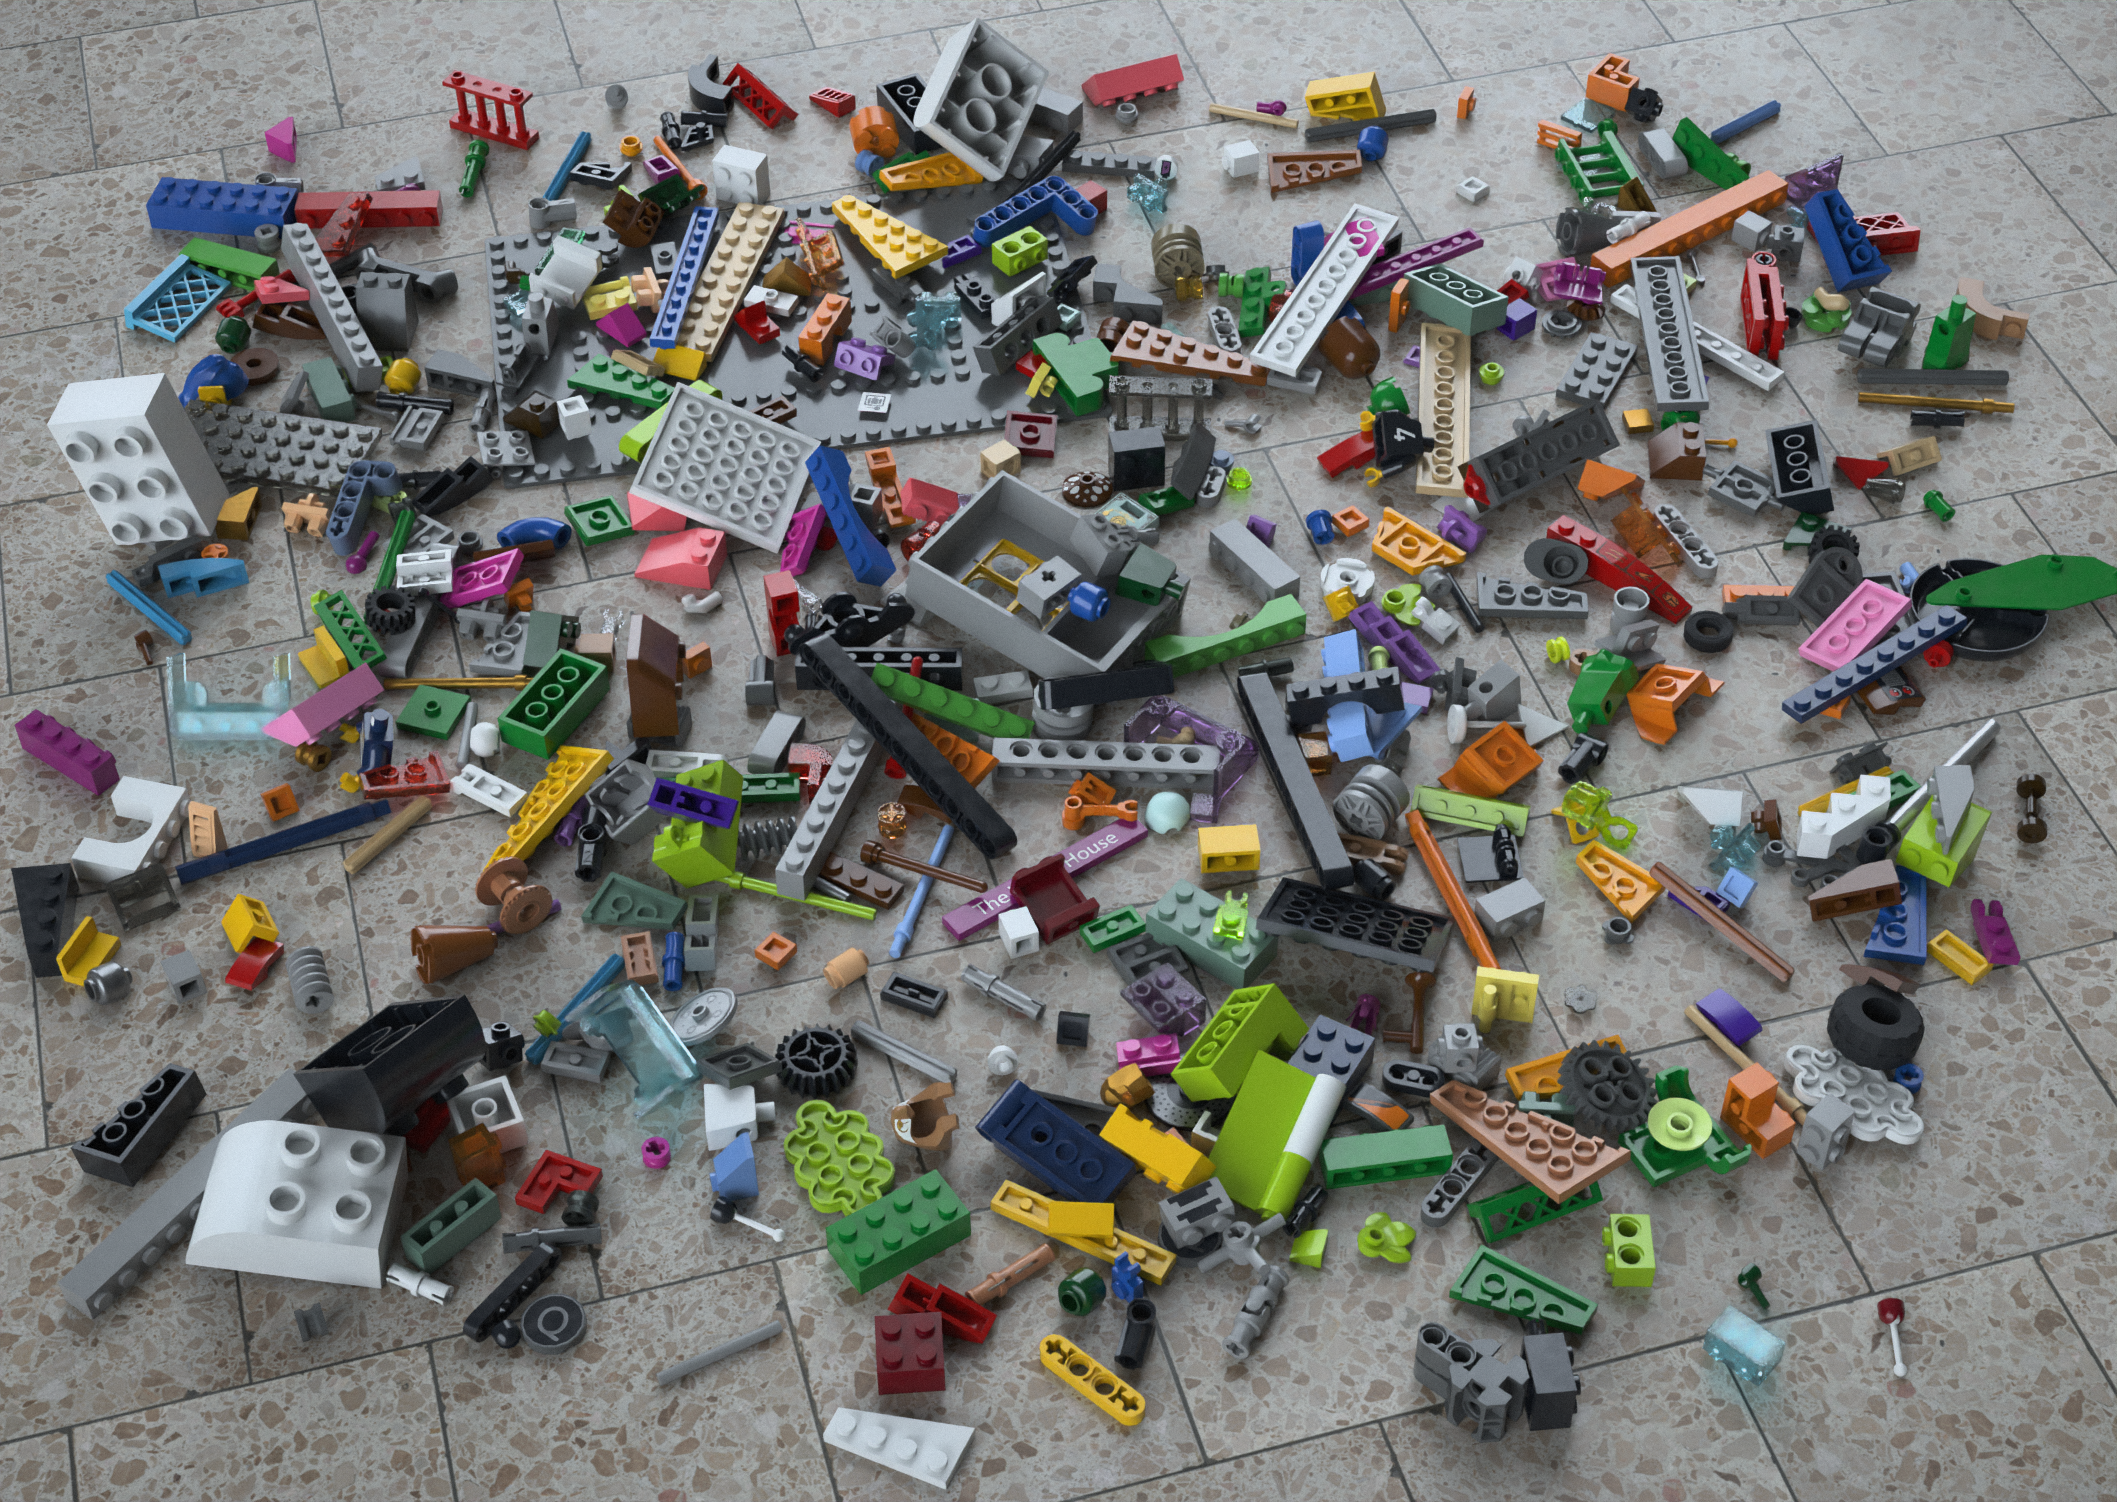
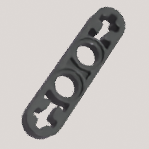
M1474 1138L1424 1198L1421 1205V1219L1427 1226L1433 1228L1444 1226L1498 1161L1499 1157L1489 1149L1482 1154V1158L1479 1157L1481 1148L1485 1149L1487 1147ZM1473 1165L1478 1169V1172L1467 1174L1462 1171L1461 1167ZM1454 1185L1461 1192L1457 1195H1450L1445 1192L1444 1188ZM1441 1201V1212L1437 1211L1434 1214L1430 1213V1210L1435 1211L1438 1208Z

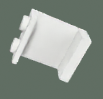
M557 235L553 241L554 255L539 276L533 273L529 275L531 292L542 293L543 297L553 299L560 306L575 309L602 269L601 253Z

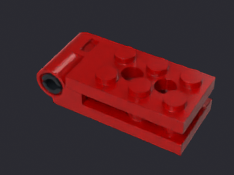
M1760 251L1754 253L1752 258H1747L1740 293L1746 350L1758 357L1759 349H1764V344H1766L1767 359L1778 360L1779 351L1784 350L1785 345L1783 330L1787 331L1789 317L1785 315L1786 300H1783L1784 285L1780 284L1778 267H1775L1776 257L1772 253Z

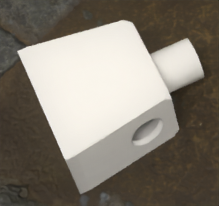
M704 1084L705 1122L709 1151L726 1148L739 1135L746 1132L749 1133L750 1142L755 1141L758 1138V1122L776 1120L774 1101L756 1103L754 1087L743 1085L729 1090L720 1084Z

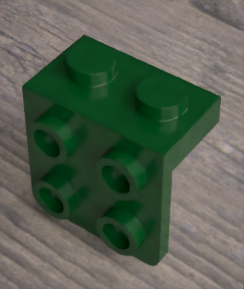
M677 173L642 191L637 196L641 202L646 197L665 211L662 218H666L677 209L681 210L690 205L692 201L701 197L699 192L704 189V186L701 184L688 191Z

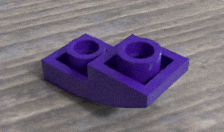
M1718 988L1696 1003L1697 1009L1706 1018L1717 1024L1718 1029L1738 1046L1763 1031L1761 1024L1752 1014L1721 988Z

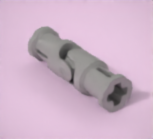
M1269 1264L1270 1271L1266 1275H1261L1259 1283L1251 1288L1248 1300L1244 1302L1234 1319L1233 1330L1222 1341L1223 1349L1235 1358L1244 1359L1249 1356L1251 1352L1250 1346L1254 1338L1261 1334L1271 1312L1278 1303V1294L1289 1283L1290 1278L1288 1274L1278 1266Z

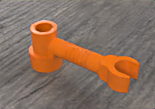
M1070 796L1065 800L1062 824L1068 830H1079L1085 824V816L1093 815L1117 816L1127 821L1137 820L1138 811L1134 810H1138V802L1127 800L1117 805H1082L1079 797Z

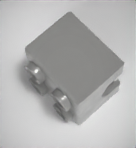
M626 759L585 794L591 806L599 809L609 820L610 825L606 824L605 828L613 840L634 845L668 817L655 812L647 805L656 781L648 765Z

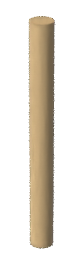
M1211 103L1209 106V112L1295 129L1298 128L1299 124L1298 119Z

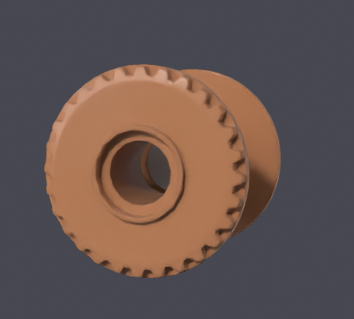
M510 856L503 859L500 858L498 861L495 860L493 864H489V867L484 869V872L477 879L475 894L481 903L488 906L503 903L504 906L500 913V924L508 933L515 935L527 933L529 930L538 927L547 918V914L550 913L553 903L551 892L542 885L524 886L528 876V868L520 858Z

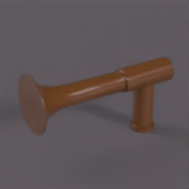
M1412 972L1405 977V983L1413 989L1414 995L1411 1031L1384 1029L1383 1042L1410 1043V1052L1421 1054L1424 1048L1425 997L1427 990L1435 986L1436 978L1427 972Z

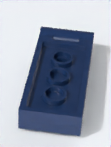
M1018 1079L1012 1082L975 1126V1129L983 1138L994 1143V1147L1070 1202L1113 1203L1137 1174L1135 1163ZM1040 1138H1046L1044 1142H1038Z

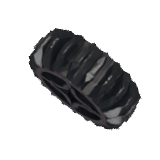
M818 1023L814 1028H808L804 1025L803 1031L793 1029L792 1036H784L783 1043L778 1044L775 1058L782 1061V1072L777 1073L776 1076L783 1088H789L791 1095L799 1092L802 1099L807 1095H812L814 1100H816L818 1095H824L828 1099L830 1092L839 1094L841 1087H848L850 1079L855 1078L858 1066L856 1047L849 1035H843L841 1028L833 1031L830 1024L825 1028H821Z

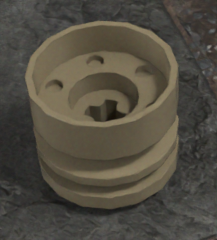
M1181 223L1169 224L1160 228L1151 240L1156 278L1164 286L1173 289L1187 288L1194 285L1202 278L1205 271L1199 234L1191 226Z

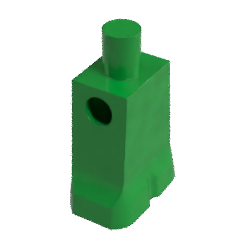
M1954 295L1951 305L1936 315L1928 345L1924 350L1923 369L1956 370V368L1962 367L1969 361L1970 342L1976 313L1966 308L1968 299L1965 296Z
M1601 649L1599 653L1588 656L1583 660L1580 675L1567 702L1574 720L1572 729L1576 733H1587L1592 724H1609L1627 692L1639 679L1633 661L1612 654L1606 649Z

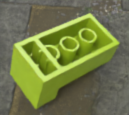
M723 759L676 775V783L738 800L739 804L730 829L709 826L703 821L693 823L672 817L671 825L663 829L664 834L654 837L652 862L686 889L735 873L743 776Z
M1275 983L1236 989L1170 1075L1192 1102L1231 1098L1239 1092L1258 1050L1265 1053H1275L1282 1061L1290 1060L1298 1048L1300 1039L1305 1036L1309 1027Z

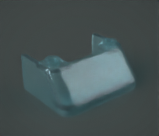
M185 653L168 656L169 730L172 736L178 740L274 739V737L265 734L261 728L288 710L291 698L290 653L273 656V681L264 686L262 690V703H208V691L205 685L198 681H186Z
M627 980L600 988L564 1017L567 1023L580 1019L581 1028L590 1036H604L635 1079L638 1086L634 1089V1101L640 1108L633 1114L636 1119L657 1111L703 1078V1074L697 1072L695 1059L645 990L634 980Z

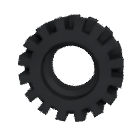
M1829 525L1828 530L1822 527L1820 532L1816 531L1814 537H1812L1807 553L1809 563L1828 545L1845 548L1857 558L1860 551V544L1856 542L1857 537L1855 535L1850 537L1852 531L1849 529L1843 532L1842 526H1838L1837 530H1834V525ZM1840 558L1839 566L1843 571H1846L1847 563L1843 558Z
M386 585L381 586V591L377 588L374 589L373 594L369 593L367 599H365L367 625L373 627L375 632L381 629V634L386 635V631H390V635H395L397 630L400 634L404 633V628L409 630L411 624L414 625L416 618L414 596H411L410 591L404 593L403 587H399L396 590L395 585H391L390 589H386ZM387 608L398 609L395 612H385L382 610Z

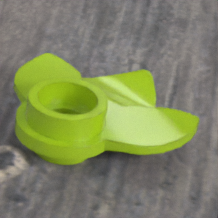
M1404 584L1398 589L1388 590L1382 597V608L1386 612L1394 614L1396 619L1403 624L1409 626L1420 625L1421 620L1414 617L1411 611L1416 607V602L1421 598L1419 596L1421 585ZM1430 602L1432 604L1433 610H1435V604Z
M1376 1212L1366 1218L1365 1228L1359 1231L1357 1236L1358 1248L1368 1257L1375 1258L1382 1255L1390 1262H1409L1412 1258L1405 1247L1413 1242L1416 1237V1231L1406 1223L1392 1222L1389 1215L1385 1212Z

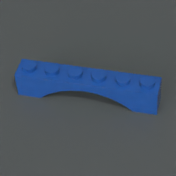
M819 445L805 461L809 474L857 582L881 587L894 574L896 567L888 550L868 530L853 505L848 486L852 469L844 452Z

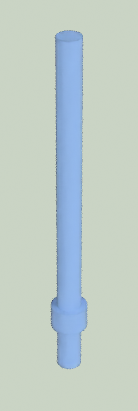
M945 825L928 861L929 865L939 867L954 833L952 826ZM922 875L904 919L898 923L895 929V939L889 951L891 957L899 958L905 944L911 940L914 933L913 925L934 878Z

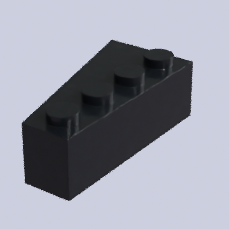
M71 863L11 868L27 955L36 978L62 976L56 958L72 936L79 888Z
M172 1063L168 1064L139 1089L141 1094L138 1097L122 1103L117 1108L118 1114L106 1124L101 1121L92 1129L93 1135L84 1143L80 1140L75 1143L71 1150L83 1172L134 1187L207 1095L195 1070Z

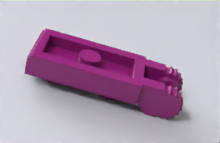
M1974 899L1971 903L1970 912L1974 920L1973 926L1987 962L1992 964L2018 965L2021 956L2007 921L2003 917V907L2000 901H1990L1988 907L1989 916H1985L1983 901L1981 899Z

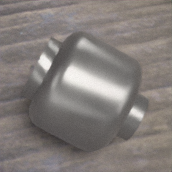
M109 961L91 969L87 973L84 989L92 1002L108 1005L125 998L129 994L130 983H132L133 979L127 967H122L117 962Z

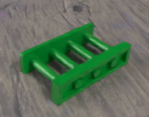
M1612 130L1603 131L1602 141L1595 145L1569 148L1564 138L1559 139L1558 148H1555V159L1561 164L1564 175H1567L1572 189H1575L1580 203H1583L1587 211L1592 210L1595 198L1619 195L1620 187L1634 177L1638 176L1644 187V183ZM1599 153L1604 156V158L1579 162L1575 158ZM1608 167L1612 170L1611 172L1585 175L1583 170ZM1615 180L1620 183L1617 186L1593 189L1591 184Z

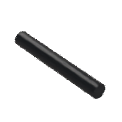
M1445 573V576L1449 577L1452 582L1451 594L1475 633H1481L1485 628L1452 573Z

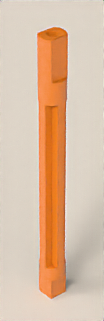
M1419 810L1406 813L1405 819L1409 833L1453 918H1455V922L1472 955L1476 957L1480 967L1501 969L1482 927L1428 824L1424 822Z

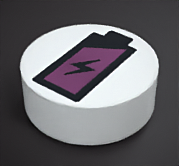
M1163 155L1157 159L1154 170L1158 177L1169 180L1176 176L1179 165L1174 157Z

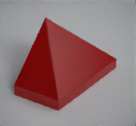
M1840 456L1834 457L1833 464L1858 490L1889 467V462Z

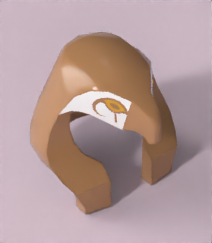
M935 1082L918 1095L892 1108L890 1122L899 1142L932 1151H943L952 1148V1131L960 1129L958 1115L956 1113L948 1114L944 1098L955 1096L954 1085L951 1082Z

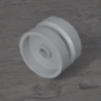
M1058 674V675L1049 676V677H1047V678H1045V679L1058 678V677H1066V676H1072V675ZM1037 685L1034 689L1032 721L1035 722L1033 730L1041 739L1082 741L1091 731L1094 704L1041 710L1039 685Z

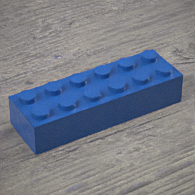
M162 177L148 200L146 208L151 227L156 229L255 237L254 231L257 227L263 224H273L278 227V237L282 239L283 225L297 223L294 209L298 190L297 188H287L285 186L275 187L261 184L251 185Z

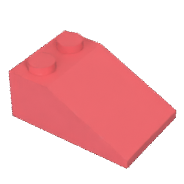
M699 527L653 538L634 573L635 577L711 590L727 557L725 531Z

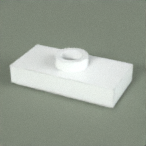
M755 285L744 298L745 307L764 300L766 312L787 317L791 315L799 303L797 295Z

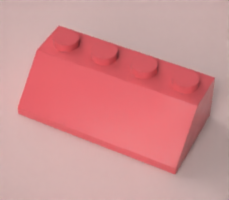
M1174 54L1095 74L1081 86L1095 106L1103 104L1105 108L1117 104V100L1123 99L1124 102H1129L1137 99V95L1144 94L1145 97L1157 94V90L1165 88V92L1178 88V84L1184 81L1178 56Z

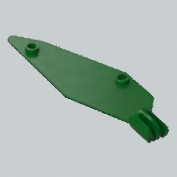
M2041 554L1949 581L1927 595L1926 601L1931 605L2065 610L2117 594V568L2090 556Z

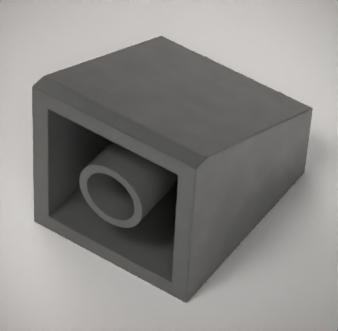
M361 272L356 285L357 318L374 350L408 352L419 322L410 274Z

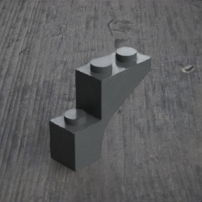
M1097 263L1093 279V301L1113 302V317L1121 318L1126 322L1134 320L1147 324L1162 325V299L1126 283L1121 277V265Z

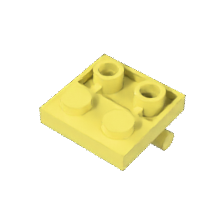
M1478 966L1471 1015H1478L1480 1019L1479 1030L1482 1033L1490 1032L1492 1021L1495 1018L1532 1023L1539 975Z

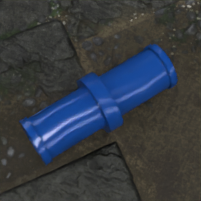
M670 932L665 936L666 950L665 955L662 957V966L664 967L663 986L668 991H678L683 985L682 970L685 967V957L683 955L685 937L680 932Z

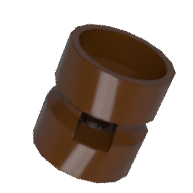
M1118 317L1106 318L1102 321L1096 338H1099L1108 351L1113 353L1128 329L1129 324Z

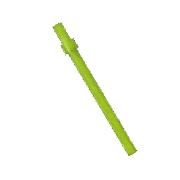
M739 871L714 880L729 884L730 888L738 890L746 888L873 921L877 915V909L810 892L805 901L777 894V884L746 877V873Z

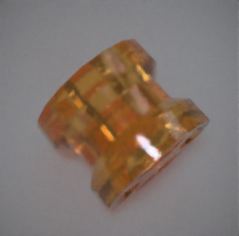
M890 802L885 803L878 809L879 833L888 839L903 836L907 830L905 808L901 804Z

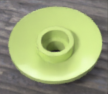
M1668 1098L1653 1106L1648 1116V1128L1655 1140L1663 1146L1673 1150L1688 1151L1699 1148L1708 1141L1712 1132V1121L1707 1111L1696 1102L1684 1098Z

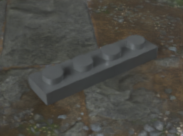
M1072 150L1063 159L1062 171L1154 179V167L1157 157Z

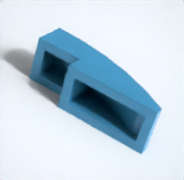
M201 558L158 566L168 599L195 591L198 598L249 583L244 561L239 559Z

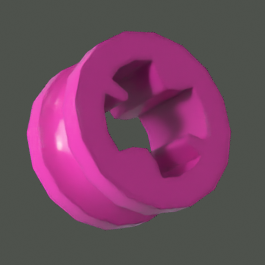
M651 1137L643 1143L641 1150L643 1162L646 1166L659 1169L670 1162V1146L666 1139ZM658 1150L661 1154L654 1155L652 1151Z

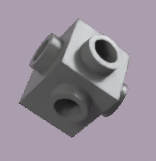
M1775 225L1774 235L1769 234L1767 249H1771V253L1779 261L1800 262L1805 228Z

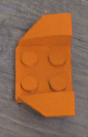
M1656 663L1626 694L1640 737L1665 745L1678 732L1674 712L1692 693L1712 697L1725 684L1724 681L1708 678L1703 671Z
M1503 721L1467 747L1456 761L1454 767L1441 775L1437 780L1448 790L1496 798L1498 794H1504L1539 768L1544 760L1536 753L1535 745L1530 747L1525 741L1522 729L1512 728L1506 721Z

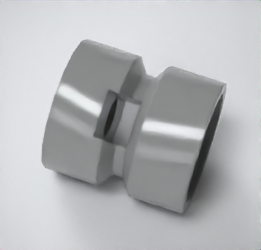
M1623 587L1615 593L1610 620V628L1613 633L1619 634L1623 626L1646 621L1650 598L1645 591L1637 587Z

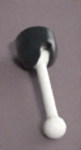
M720 1196L716 1200L710 1214L711 1220L727 1224L735 1219L771 1235L777 1242L784 1240L785 1232L782 1229H771L738 1214L736 1204L726 1197Z

